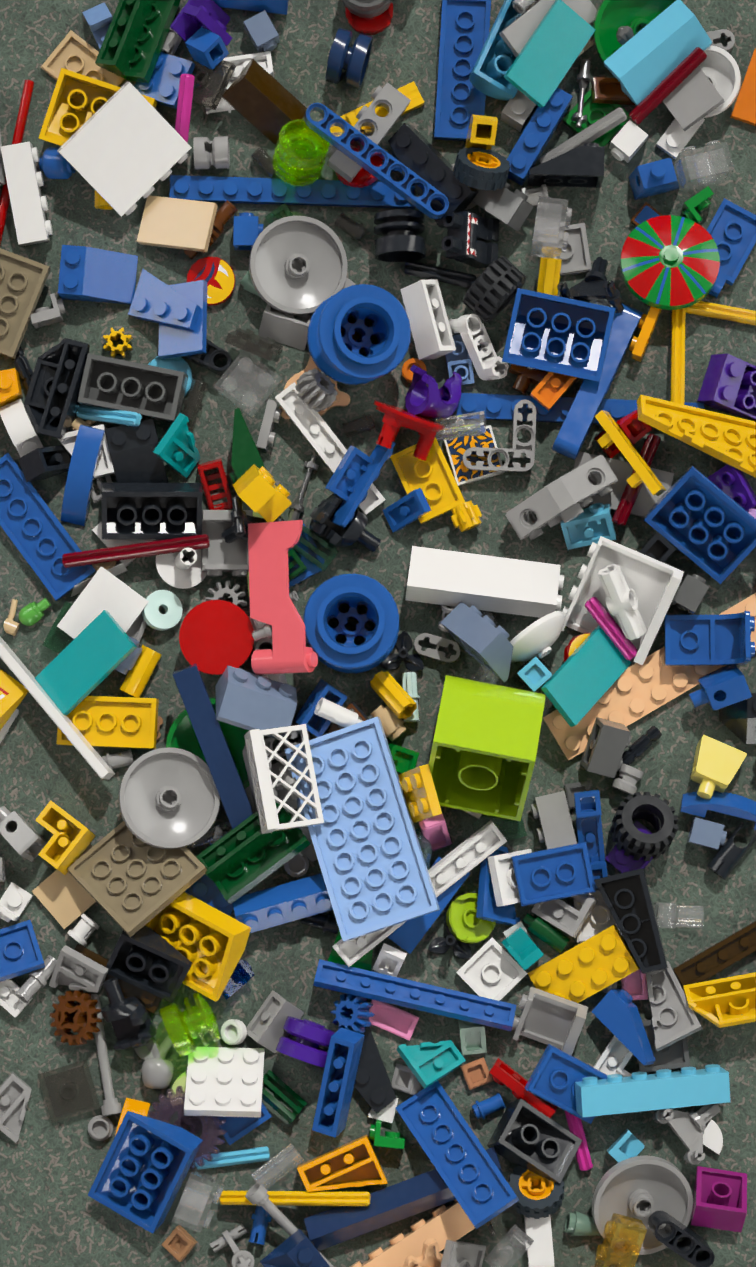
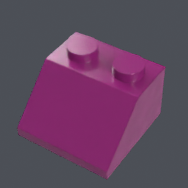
M697 1166L691 1225L741 1233L747 1214V1174Z

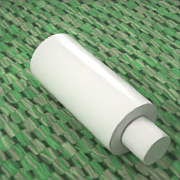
M323 697L315 707L314 713L344 728L363 722L358 719L357 713Z

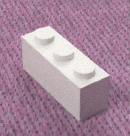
M438 279L420 280L400 289L419 360L437 359L455 351L456 347Z

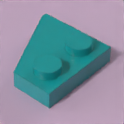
M179 413L153 452L181 476L187 478L200 460V455L195 447L194 435L189 432L187 426L189 419L186 415Z
M451 1040L439 1041L438 1043L424 1042L413 1046L401 1044L396 1049L424 1089L451 1073L466 1061Z

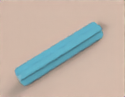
M86 405L78 406L76 413L77 417L85 420L136 427L141 424L140 420L142 419L141 414L137 412Z
M258 1147L197 1155L195 1157V1165L198 1170L268 1161L270 1159V1152L268 1147Z

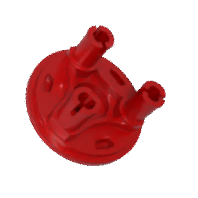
M375 400L373 404L376 405V409L385 413L382 420L384 424L376 444L391 449L392 442H395L399 429L401 427L417 431L420 435L413 456L426 461L437 432L443 430L445 426L427 418L413 415L401 408Z
M224 600L206 601L195 606L184 618L179 632L180 648L186 660L191 665L197 664L199 671L211 675H222L228 665L239 668L249 658L254 646V638L252 636L254 629L247 614L237 605Z

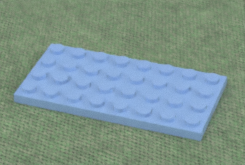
M377 716L309 740L324 823L308 826L342 940L346 942L440 910L380 717ZM286 748L284 751L289 761L294 751ZM297 754L291 765L303 772L306 767V760ZM291 771L292 777H296L297 780L299 776ZM301 779L297 789L307 797L311 787L309 783ZM306 803L303 808L305 818L308 820L316 819L315 809Z

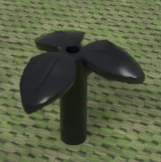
M406 631L401 632L395 644L398 654L390 653L381 663V667L390 671L397 670L401 662L404 661L407 670L412 672L422 671L424 669V662L417 654L408 655V651L413 647L410 635Z
M448 925L446 926L448 936L446 938L436 937L428 947L429 951L434 954H445L450 946H452L454 956L457 958L470 959L472 956L469 944L457 941L449 931Z

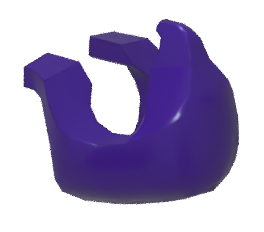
M413 364L410 370L414 374L405 398L407 411L424 418L445 419L450 417L458 407L462 395V378L460 374L453 372L451 378L447 379L443 386L438 389L435 379L428 375L425 370Z

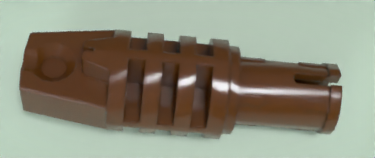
M228 200L216 212L208 249L224 232V225L238 211ZM184 250V254L191 260L199 253V251Z

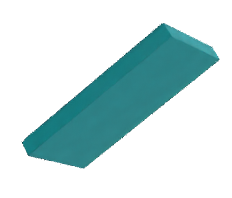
M555 0L504 78L538 107H544L596 29L562 0Z
M103 610L35 679L63 715H68L137 646L110 613Z
M597 626L541 689L569 726L573 727L580 722L628 668L631 662L625 659L603 629Z

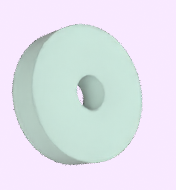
M157 590L145 598L149 602L142 610V616L151 628L164 631L172 628L180 621L183 612L182 604L174 593L168 590ZM159 606L165 608V614L159 612Z

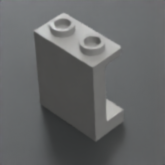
M233 510L202 511V535L207 534L210 540V547L201 549V572H207V576L219 577L222 576V572H232L234 577H245L247 572H249L248 538L245 540L239 538L232 543H225V540L221 537L225 529L233 526L230 515ZM243 510L246 512V515L253 516V510Z
M530 987L528 995L523 994L518 1006L519 1009H522L520 1016H514L512 1027L514 1034L512 1039L517 1041L519 1035L547 1045L551 1044L572 1055L586 1020L588 1007Z

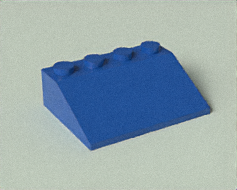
M517 288L502 362L600 382L616 308Z
M693 466L665 492L649 510L644 519L645 522L719 584L756 547V519Z
M128 1111L88 1196L153 1234L164 1222L203 1140L179 1126Z

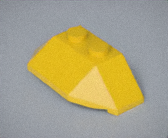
M756 972L683 985L688 1007L717 1027L722 1028L756 1022Z

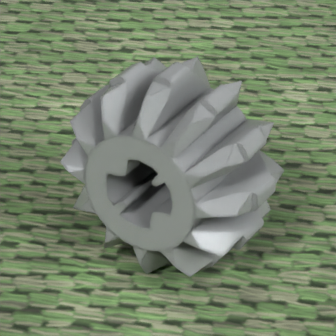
M315 368L304 372L297 380V385L295 386L299 392L297 394L298 397L303 400V403L308 405L310 410L314 409L316 412L329 408L336 400V395L338 394L334 389L335 384L330 381V377L325 376L324 372H319Z
M228 580L225 582V588H222L220 582L216 583L217 592L209 588L208 592L214 597L205 598L206 602L210 600H224L225 596H229V599L233 600L232 603L238 607L247 606V601L239 600L246 596L245 591L237 593L240 588L239 584H235L230 589L231 583Z

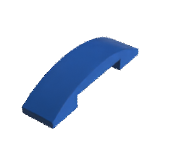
M80 425L67 475L60 521L81 526L86 524L90 505L89 498L105 430Z
M599 790L574 792L578 843L586 842L593 879L608 877L601 822Z
M718 791L713 792L711 799L701 798L697 795V792L682 795L680 812L705 818L707 810L754 821V830H756V802L751 799Z

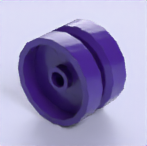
M287 1016L283 1029L287 1033L296 1036V1039L285 1036L280 1037L276 1051L325 1068L328 1051L318 1046L329 1047L331 1036L336 1032L306 1019L301 1020Z

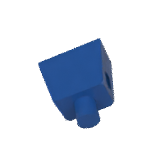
M671 158L639 165L628 177L635 200L680 189Z
M736 665L723 666L699 678L698 682L701 689L689 694L694 708L708 703L713 710H718L752 697L745 677Z

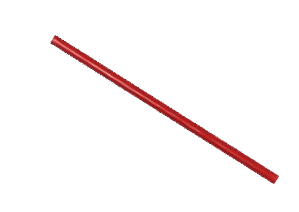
M25 80L12 144L22 143L34 87V82L31 80ZM6 175V184L2 187L0 197V245L10 202Z

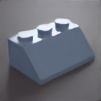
M461 601L440 623L466 653L505 683L508 680L513 653V645L507 639L510 635L500 625L495 628L496 624L487 615L482 618L483 614L474 605L469 608Z
M229 665L226 667L215 686L216 720L247 730H266L291 726L297 706L296 687L247 672L240 668Z

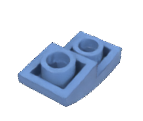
M461 334L452 335L456 350L445 355L448 377L451 378L453 372H456L462 378L461 385L475 383L472 361Z

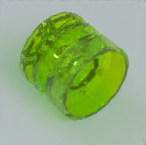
M305 119L289 121L282 127L279 133L272 159L273 169L279 178L291 185L306 186L313 184L319 179L323 171L330 143L306 125Z
M199 992L193 993L195 1006H193L188 997L184 998L186 1008L184 1011H181L175 1002L159 1009L168 1035L181 1058L197 1051L194 1039L198 1037L204 1046L209 1045L207 1033L210 1034L214 1042L221 1040L214 1012L210 1004Z

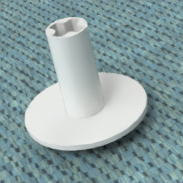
M184 548L181 552L156 555L157 571L160 577L172 587L179 589L194 587L203 581L207 575V572H201V549ZM186 556L188 558V561L184 563L182 561V558Z

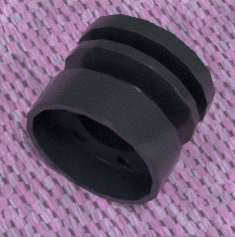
M393 209L376 213L374 215V224L377 226L374 227V233L384 237L374 240L375 259L384 262H406L407 260L417 261L425 258V238L415 236L425 232V225L422 224L425 222L424 213L410 209Z

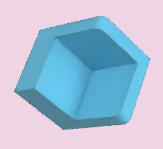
M534 657L517 673L533 692L552 676L551 672L537 657Z
M626 1129L607 1149V1152L619 1163L625 1159L637 1156L645 1146Z

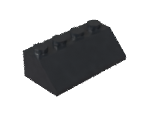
M101 483L102 539H174L202 535L201 483Z

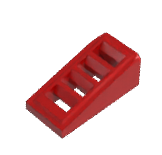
M222 458L199 464L197 468L209 510L232 509V495ZM215 468L219 469L218 473L207 476L205 474V471ZM221 478L222 482L208 486L207 481ZM224 487L225 492L211 495L210 491ZM227 498V502L217 505L213 504V500Z

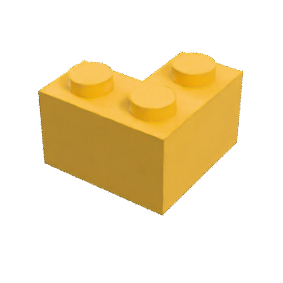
M253 464L233 484L237 495L267 522H274L292 504L288 498L290 495L289 491L282 484L276 486L273 476L263 466L259 469Z
M52 801L47 804L35 820L53 834L38 855L64 875L68 873L67 868L79 859L96 837L88 828Z

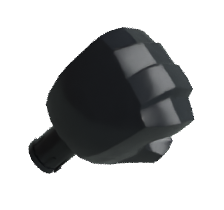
M332 494L327 499H323L318 507H315L312 511L309 529L317 535L327 538L330 548L349 547L357 541L369 549V551L374 552L380 545L381 539L365 529L368 517L357 509L354 512L353 520L345 528L331 522L343 502L338 496Z
M117 977L104 981L102 984L110 1003L101 1009V1014L105 1022L112 1023L117 1037V1042L113 1046L114 1049L138 1048L149 1043V1039L157 1034V1029L144 1005L136 997L124 998Z

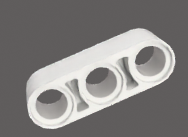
M524 1215L528 1267H555L550 1215L549 1217H541L539 1219L527 1218Z

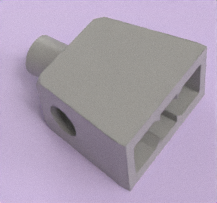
M5 806L0 807V834L22 857L32 862L48 842L22 815L16 811L10 812Z

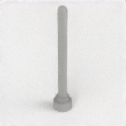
M92 994L90 1000H97L98 1003L95 1005V1008L101 1009L99 996ZM101 1012L97 1014V1018L102 1019ZM102 1019V1022L96 1024L100 1031L94 1032L105 1097V1100H102L103 1106H101L102 1116L122 1113L121 1102L118 1103V1098H115Z
M260 1182L254 1184L247 1191L245 1197L253 1205L262 1206L290 1236L294 1234L298 1229L268 1199V1190ZM322 1255V1257L325 1259V1261L328 1263V1265H329L330 1267H334V1266Z

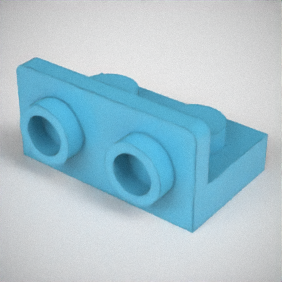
M609 503L592 504L589 508H584V512L572 521L564 523L562 520L560 522L568 550L588 546L592 542L597 544L600 536L611 541L616 540Z

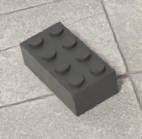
M88 353L77 402L86 406L137 412L141 414L142 418L172 424L179 413H181L188 376L185 372Z

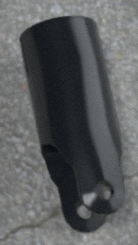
M744 823L732 833L707 865L710 870L724 880L756 840L755 835L744 848H739L734 844L733 839Z

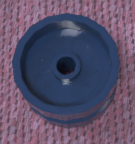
M339 28L330 49L325 79L328 82L338 84L342 81L347 70L346 86L359 90L369 62L373 37L360 34L352 48V31Z

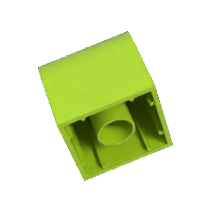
M445 676L428 763L440 806L521 821L536 761L545 694L455 676Z

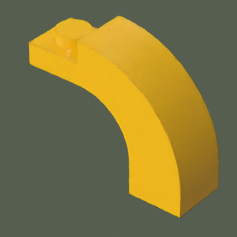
M472 114L465 148L480 147L491 150L492 145H495L498 118Z

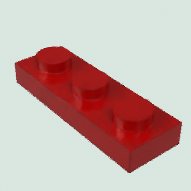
M499 1058L495 1061L489 1071L492 1074L493 1080L502 1086L505 1084L512 1090V1094L517 1099L525 1100L538 1111L551 1118L556 1112L557 1106L527 1091L525 1086L528 1081Z

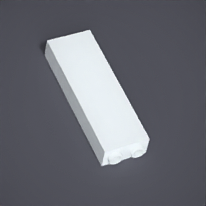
M412 546L405 600L456 607L462 601L469 608L474 605L478 610L542 618L556 610H561L562 595H558V590L563 589L564 575H560L561 565Z

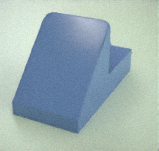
M105 3L82 12L99 49L113 18Z

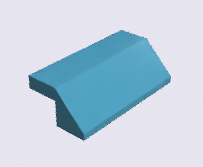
M676 0L604 61V66L620 82L622 91L637 106L696 47H700L704 51L712 44V41L691 10L681 0Z

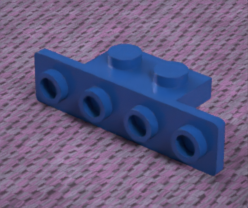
M394 441L392 442L391 449L377 444L370 457L350 445L325 487L343 500L331 522L345 528L353 520L357 507L365 500L368 489L379 477L380 469L385 461L391 457L396 444Z

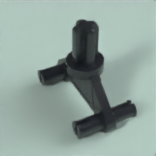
M597 257L594 260L591 271L577 285L570 289L566 282L564 284L561 282L557 285V289L560 292L559 297L574 300L606 299L613 308H616L615 313H617V310L618 313L624 310L620 291L615 288L612 280L610 282L607 281L605 272L608 261L602 257Z
M239 497L231 499L233 512L230 515L233 526L225 529L221 534L225 543H232L239 538L242 540L247 539L248 524L267 522L263 518L246 515V512L243 511L242 499ZM280 515L274 522L285 520Z

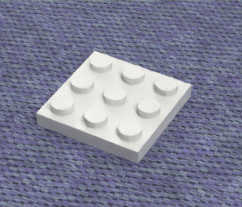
M189 1046L184 1115L261 1118L265 1048Z

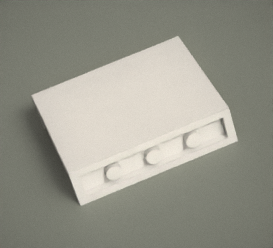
M127 81L57 151L122 217L124 214L128 216L138 206L136 202L142 196L145 199L155 190L153 185L159 179L164 181L173 172L170 168L176 162L179 164L184 162L190 155L188 151L192 147L141 93Z
M600 536L597 544L592 542L587 556L591 558L588 565L583 564L577 576L581 579L579 586L573 585L568 599L572 600L570 607L564 606L562 610L565 621L561 631H564L565 626L583 634L592 633L597 626H600L585 608V603L590 598L596 597L609 613L606 605L607 595L599 579L598 572L608 565H619L629 589H633L637 594L638 610L647 629L644 635L630 640L638 650L633 662L643 665L679 587L684 571ZM611 615V617L614 619V621H615V622L618 624V626L620 627V624H619V622H618V620H617V618H616V615H615V616H612V615Z

